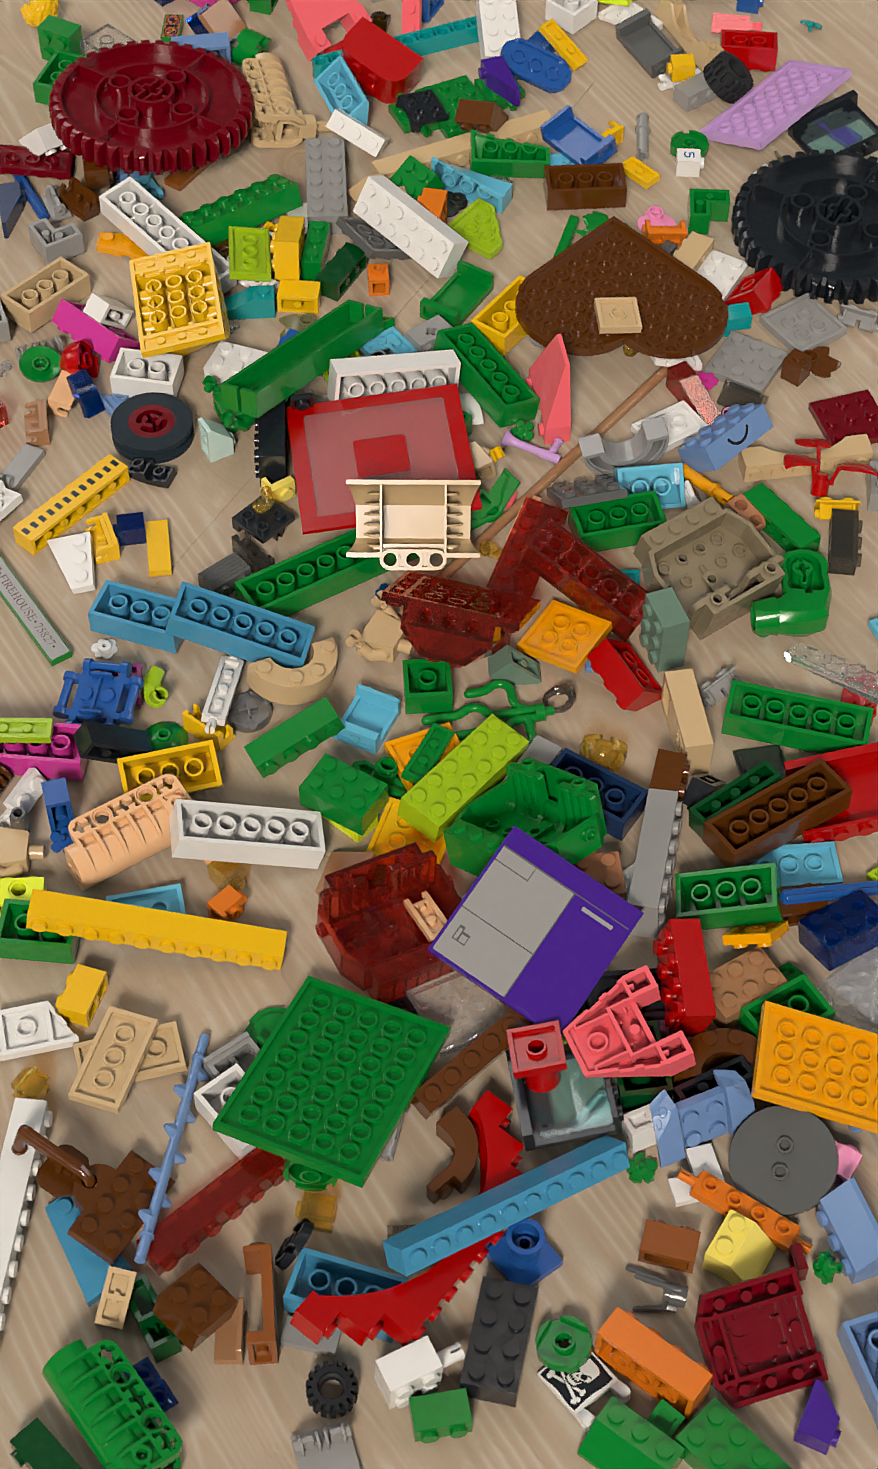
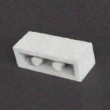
M341 109L334 110L326 125L327 128L374 157L381 155L389 140Z

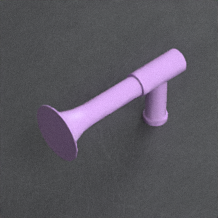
M508 428L503 437L501 448L503 449L505 446L517 447L557 464L562 456L556 453L560 446H562L563 441L560 438H555L548 451L516 438L510 432V428Z

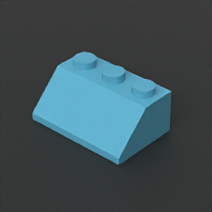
M674 462L613 468L614 481L627 489V495L655 490L662 509L686 507L683 463Z

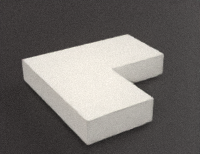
M711 1143L685 1149V1156L691 1174L697 1176L705 1170L725 1182ZM677 1177L668 1179L667 1184L675 1207L700 1202L689 1195L690 1185L677 1179Z

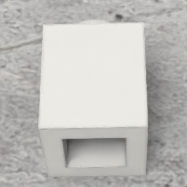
M677 148L676 176L699 177L700 169H704V157H701V150Z

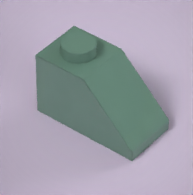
M506 645L487 658L489 677L493 680L503 679L509 681L512 685L539 684L542 682L539 663L509 645Z

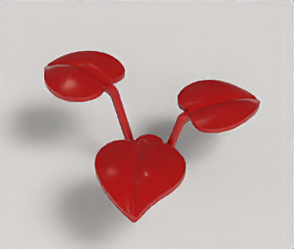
M821 438L795 439L797 445L815 447L817 459L800 454H786L783 459L786 470L795 466H811L812 485L810 494L816 497L828 496L829 485L834 486V480L841 470L868 473L878 477V472L870 465L844 462L843 465H838L831 479L828 478V473L820 472L821 448H831L832 443Z

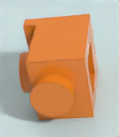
M228 885L207 902L208 916L211 919L229 922L236 920L244 911V904L247 902V898L240 890L236 891L232 886Z

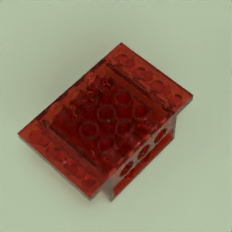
M409 570L383 590L381 601L388 602L390 606H404L400 629L419 656L426 657V660L430 662H448L450 666L456 668L467 666L491 656L506 645L510 646L511 634L522 629L539 610L541 602L539 599Z

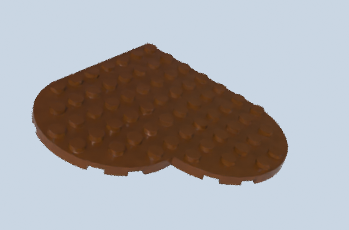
M615 216L528 275L519 286L515 300L517 320L529 337L546 348L557 334H561L567 354L575 356L604 354L625 344L636 352L657 358L682 359L693 357L708 351L720 341L725 333L728 321V307L724 303L722 294L717 287ZM636 297L642 323L641 333L599 334L594 299Z

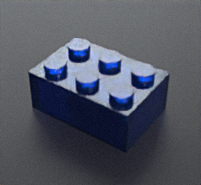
M859 889L798 920L799 943L830 972L878 946V905Z

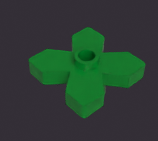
M383 757L375 765L366 760L353 762L352 767L387 783L388 795L401 800V797L407 793L401 779L396 777L398 775L397 763L393 759Z

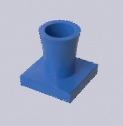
M529 1218L509 1226L506 1236L501 1238L496 1246L491 1245L487 1248L490 1251L487 1258L502 1277L510 1282L534 1286L563 1265V1260L545 1240L543 1227L537 1221Z

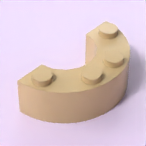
M332 637L313 643L309 664L301 668L290 669L281 667L274 663L270 657L248 664L246 682L258 695L275 703L298 705L311 702L322 696L330 688L334 680L338 656L335 640Z

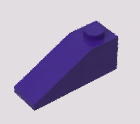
M503 56L481 59V65L478 68L480 80H483L487 88L514 106H520V89Z

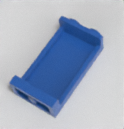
M567 105L540 126L543 141L575 165L602 164L617 153L615 138L610 134L604 138L573 114L570 105Z

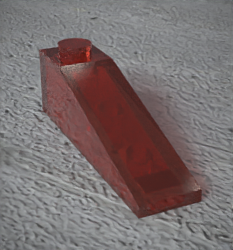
M686 361L668 367L666 387L679 402L684 400L708 426L712 424L713 419L720 416L721 413L697 373Z

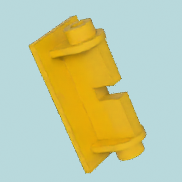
M830 497L819 498L813 505L814 518L834 521L835 513H838L839 521H855V519H859V510L857 509L861 501H854L853 498H843L841 500H832Z

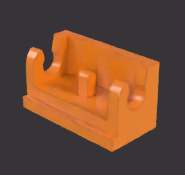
M645 220V224H642L641 227L643 236L657 246H660L666 240L681 246L684 238L688 235L684 220H680V224H677V226H651L650 221Z

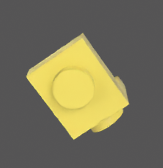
M288 476L271 484L264 477L261 479L260 493L261 495L265 494L274 502L280 504L296 496L295 480Z

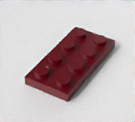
M0 144V174L70 180L73 153L71 151L57 150L55 154L46 157L45 154L38 156L24 146Z

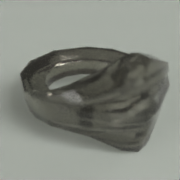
M564 683L552 687L542 698L544 706H550L548 700L552 696L565 694L569 700L566 701L565 705L554 708L555 714L571 709L576 701V692L572 685Z

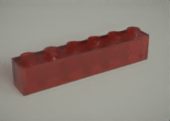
M256 1147L156 1225L154 1230L155 1237L151 1241L146 1262L158 1276L165 1271L169 1272L174 1269L179 1260L186 1254L194 1253L205 1239L217 1235L222 1226L229 1220L237 1219L248 1205L261 1200L265 1192L272 1186L280 1185L285 1180L283 1177L285 1160L281 1156ZM140 1238L136 1241L137 1248L139 1245Z

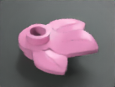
M659 206L649 207L645 215L641 216L637 222L639 230H642L641 227L642 224H645V220H649L651 226H677L675 220L665 215L663 209Z

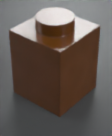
M794 348L783 359L780 378L798 387L810 375L813 357Z

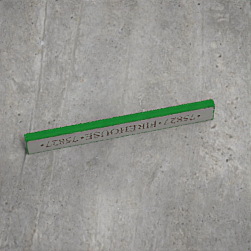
M0 556L1 598L51 666L71 658V650Z

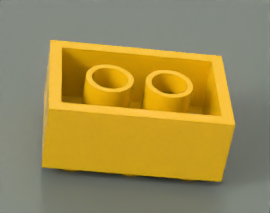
M280 216L279 223H275V232H273V240H271L270 252L273 253L271 272L275 273V280L300 279L301 258L305 245V217Z

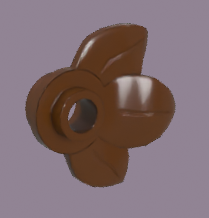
M819 346L813 350L804 351V353L813 357L810 371L821 378H829L831 372L836 371L842 364L840 361L828 356L829 347Z

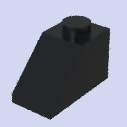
M707 773L693 776L684 795L683 804L687 805V810H689L698 802L724 787L726 782Z

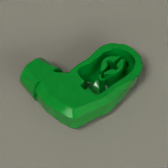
M796 549L788 551L782 555L785 561L781 568L786 574L781 581V597L778 599L770 597L751 602V627L753 633L759 637L777 636L778 634L791 637H806L823 631L826 628L832 596L827 559L820 553L812 550Z

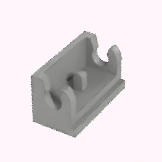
M246 1031L203 1059L204 1070L210 1076L211 1081L236 1063L246 1072L260 1049Z

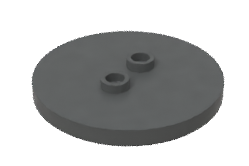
M784 1106L762 1109L751 1115L741 1124L732 1139L729 1149V1170L736 1188L782 1216L802 1214L816 1207L820 1200L830 1193L838 1174L839 1156L832 1134L819 1118L806 1111H798Z

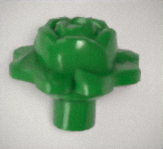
M829 1250L820 1252L819 1257L815 1258L812 1267L814 1275L821 1279L823 1285L832 1283L835 1273L840 1274L843 1270L842 1264L836 1262L835 1257L831 1255Z

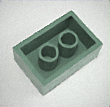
M672 587L647 593L645 604L642 605L643 619H641L642 630L641 634H639V641L641 646L645 647L648 652L650 664H654L658 672L684 666L690 625L688 616Z

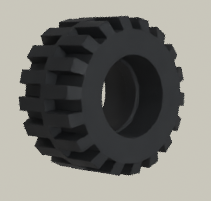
M721 51L703 70L704 78L711 90L719 98L730 104L738 101L754 85L752 76L745 64L738 57L727 51Z

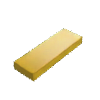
M553 18L539 27V32L574 71L587 64L589 59Z
M145 521L149 577L172 575L168 521Z

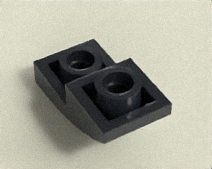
M312 393L290 395L292 409L307 410L309 407H313Z
M134 457L128 466L130 478L161 488H169L177 474L174 467L157 466L153 459Z

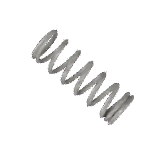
M59 335L53 337L52 343L49 339H46L45 345L42 341L38 343V346L41 343L43 346L48 347V341L52 349L55 350V339L58 350L61 352L64 349ZM25 345V346H24V351H26V346H27L28 349H29L30 347H29L28 345ZM21 347L15 348L18 361L20 359L19 349L22 353L24 352Z

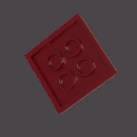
M869 390L809 403L808 409L823 436L832 443V446L839 443L846 436L867 434L870 444L878 443V405Z

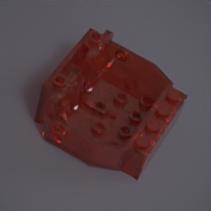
M416 842L325 875L323 890L318 896L317 924H315V929L339 974L362 991L367 990L372 999L383 1003H389L405 995L410 996L461 976L460 973L427 952L433 941L429 942L404 906L403 900L408 898L414 904L423 900L421 892L427 891L448 920L462 901L454 888L452 877L449 874L446 875L442 866L437 863V856L434 851L430 850L422 853Z

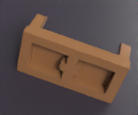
M46 399L26 403V409H36L24 412L26 444L31 446L50 445L49 416Z

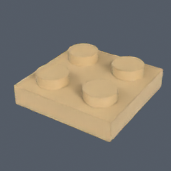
M636 297L594 299L599 334L641 333L642 323Z

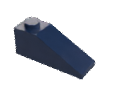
M19 181L0 184V217L4 239L9 238L24 210L22 201H26L24 189H20Z

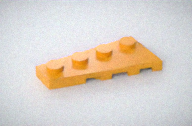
M99 233L96 245L98 252L119 257L125 255L131 257V260L149 256L123 233Z

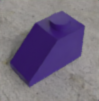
M816 1379L793 1441L827 1455L830 1446L836 1448L842 1431L836 1429L840 1418L820 1380Z

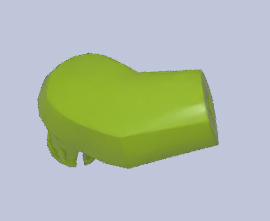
M151 666L143 678L144 685L142 688L145 702L153 708L161 707L168 698L167 690L161 686L165 671L156 666Z

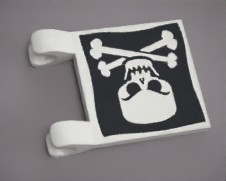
M593 1352L589 1360L574 1374L554 1371L548 1367L537 1373V1376L572 1413L587 1433L594 1423L595 1417L586 1408L609 1389L615 1398L623 1404H626L631 1399V1391L628 1386L618 1380Z

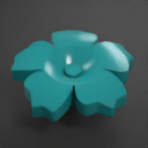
M809 20L800 21V23L809 26V32L812 31L813 27L822 29V25Z

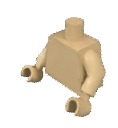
M383 590L377 592V596L371 599L373 606L381 607L382 609L376 610L362 633L353 629L348 633L349 637L345 640L348 647L356 646L358 655L364 656L370 662H394L400 652L411 656L416 648V643L408 640V627L392 606L386 604L388 595Z

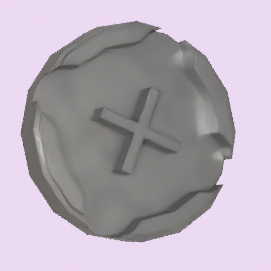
M246 691L243 694L237 693L234 695L226 721L233 729L239 732L252 733L259 731L267 726L272 718L270 701L254 691Z

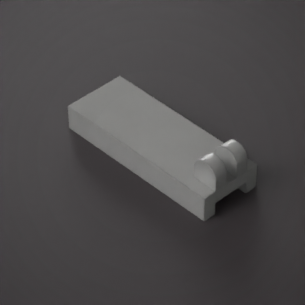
M25 443L0 474V480L4 482L5 488L17 492L45 457L44 450Z

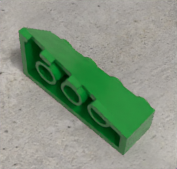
M471 130L469 170L489 177L544 178V166H550V150L548 147L527 142L520 144L514 142V139L506 138V140L495 138L493 134L487 133V135L477 134L478 131Z

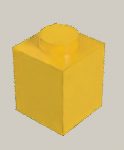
M693 54L670 55V62L666 64L667 75L670 74L671 82H682L695 76L696 64Z

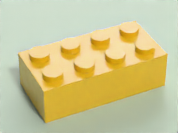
M521 275L513 280L471 320V323L479 329L502 356H505L527 335L520 326L515 313V300L518 289L525 279Z

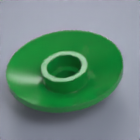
M34 346L24 351L20 356L19 369L23 376L31 381L47 382L59 374L61 358L52 348Z
M159 722L145 730L153 751L188 745L186 731L176 723Z

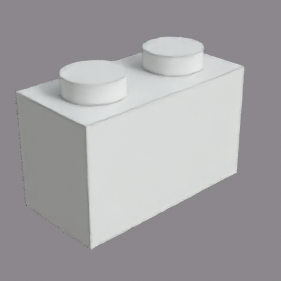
M94 293L87 300L83 310L84 313L99 323L124 330L134 312L116 299Z

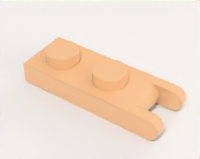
M424 891L421 892L423 900L412 904L407 898L403 900V903L429 943L432 944L448 920L429 893Z

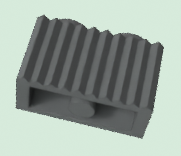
M233 552L198 573L199 586L228 597L235 591L234 582L251 575V568L236 552Z

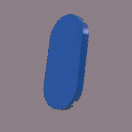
M514 38V40H509L500 51L499 56H503L513 76L546 92H561L571 80V70H569L568 64L563 58L525 39Z

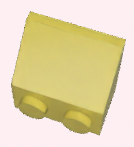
M730 1209L705 1253L702 1268L735 1284L763 1275L777 1247L756 1222Z

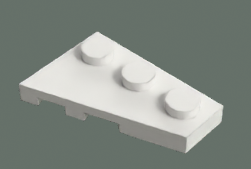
M85 532L47 540L73 594L96 590L91 533Z

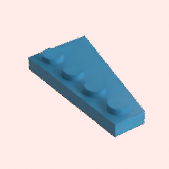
M71 1196L59 1197L46 1206L45 1211L72 1268L77 1283L81 1288L86 1303L90 1307L101 1299L108 1268L111 1265L67 1234L69 1228L82 1212L75 1206ZM122 1255L119 1256L112 1266L133 1271V1268Z

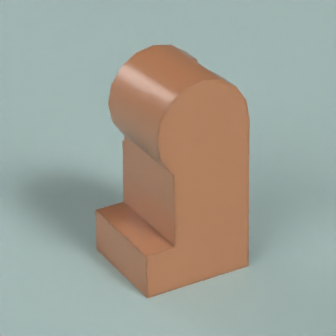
M742 493L726 503L725 508L732 509L741 517L750 521L758 532L766 527L762 514Z

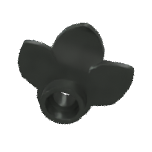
M448 191L447 217H453L460 210L466 208L467 199L462 193Z

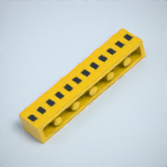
M110 454L99 460L71 484H68L63 490L52 496L25 519L19 521L13 527L15 542L35 556L48 546L47 540L58 538L130 482L128 466Z

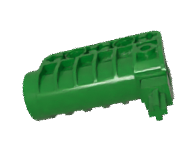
M81 1339L76 1340L61 1348L47 1361L42 1370L44 1379L104 1469H163L167 1464L174 1463L173 1469H181L179 1456L182 1451V1439L117 1343L112 1340H102L87 1349ZM102 1350L112 1351L114 1363L110 1362L106 1356L101 1358ZM122 1371L127 1372L130 1375L129 1380L126 1378ZM153 1417H156L161 1421L160 1426Z

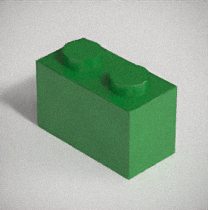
M466 1388L409 1398V1412L415 1442L433 1443L440 1437L461 1438L466 1436L468 1432H472V1416Z

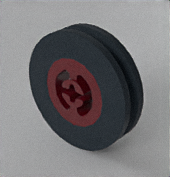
M143 393L133 396L122 402L115 409L111 417L110 425L113 444L122 456L131 461L136 457L153 459L155 464L165 463L181 456L193 442L194 427L191 410L182 400L169 394Z

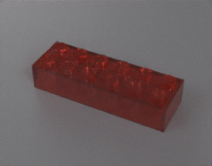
M526 497L483 592L479 613L520 628L522 627L564 530L568 511Z
M549 516L526 542L517 559L587 613L612 622L613 629L611 631L626 642L641 624V619H643L642 605L645 604V596L649 592Z

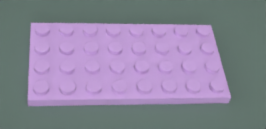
M788 60L698 132L703 133L708 138V141L711 142L716 141L762 150L852 77L851 69Z

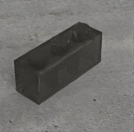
M832 508L829 521L828 573L854 576L856 567L861 566L862 554L858 553V550H861L862 537H858V534L862 532L863 521L859 520V511Z

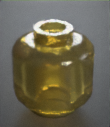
M35 1065L32 1068L26 1066L11 1082V1088L15 1091L12 1096L14 1098L42 1100L51 1088L48 1082L51 1078Z

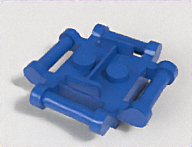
M85 658L82 674H77L73 671L64 672V684L58 704L54 706L52 715L57 718L67 719L65 723L81 725L86 720L120 726V724L130 725L134 720L133 711L139 690L143 688L144 680L137 676L130 678L132 664L129 661L112 663ZM109 672H119L120 676L114 677ZM73 684H78L72 708H66Z

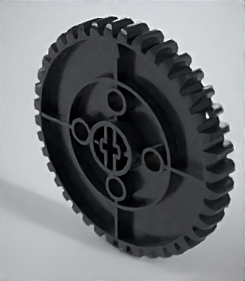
M825 149V153H820L818 150H810L809 155L801 151L795 152V158L790 155L781 156V162L772 160L768 163V167L761 166L758 168L757 173L751 174L748 177L747 182L743 183L740 192L736 195L731 218L733 240L738 247L740 256L746 258L745 263L749 267H755V273L772 267L781 279L780 284L784 287L782 291L787 292L792 289L794 290L793 296L796 297L809 293V300L823 298L825 304H832L833 300H838L839 304L848 305L849 300H853L855 304H864L866 298L870 302H878V158L870 156L866 159L863 158L864 154L855 152L854 156L849 155L847 150H840L839 154L834 153L832 149Z

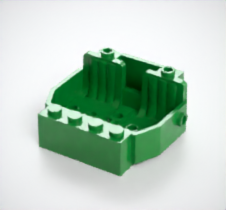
M530 757L522 760L519 764L515 762L506 766L508 779L467 803L454 820L452 826L443 831L450 865L477 877L484 870L514 825L572 865H575L602 847L604 836L607 835L597 783Z

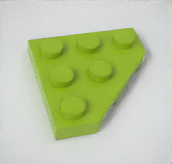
M480 198L476 199L448 224L451 229L468 241L466 248L489 260L493 259L503 249L495 207Z

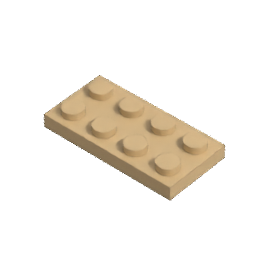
M109 1006L68 1093L69 1100L119 1114L159 1026L158 1019Z
M176 1021L159 1024L133 1083L187 1071ZM93 1040L73 1044L78 1072Z

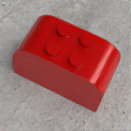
M362 17L344 36L341 55L361 89L369 96H373L382 103L394 104L397 102L396 96L399 93L400 95L401 93L408 94L419 83L424 58L366 18Z

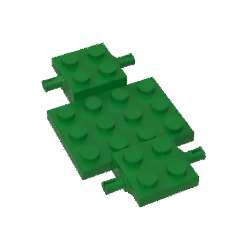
M466 75L415 90V92L432 89L449 116L446 121L421 125L420 133L424 137H429L432 131L438 129L446 139L471 132L460 129V126L454 121L459 99L495 102L502 110L508 109V107L511 111L517 109V106H514L487 88L483 80H480V78L474 79L473 85ZM515 79V81H516V83H517V85H518V87H519V89H520V99H521V98H524V97H525V90L521 87V85H520V84L518 83V81ZM396 103L388 105V112L404 134L411 132L406 113L402 109L397 108Z

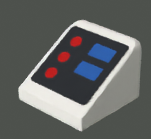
M688 480L685 481V504L690 509L701 503L702 500L693 485Z

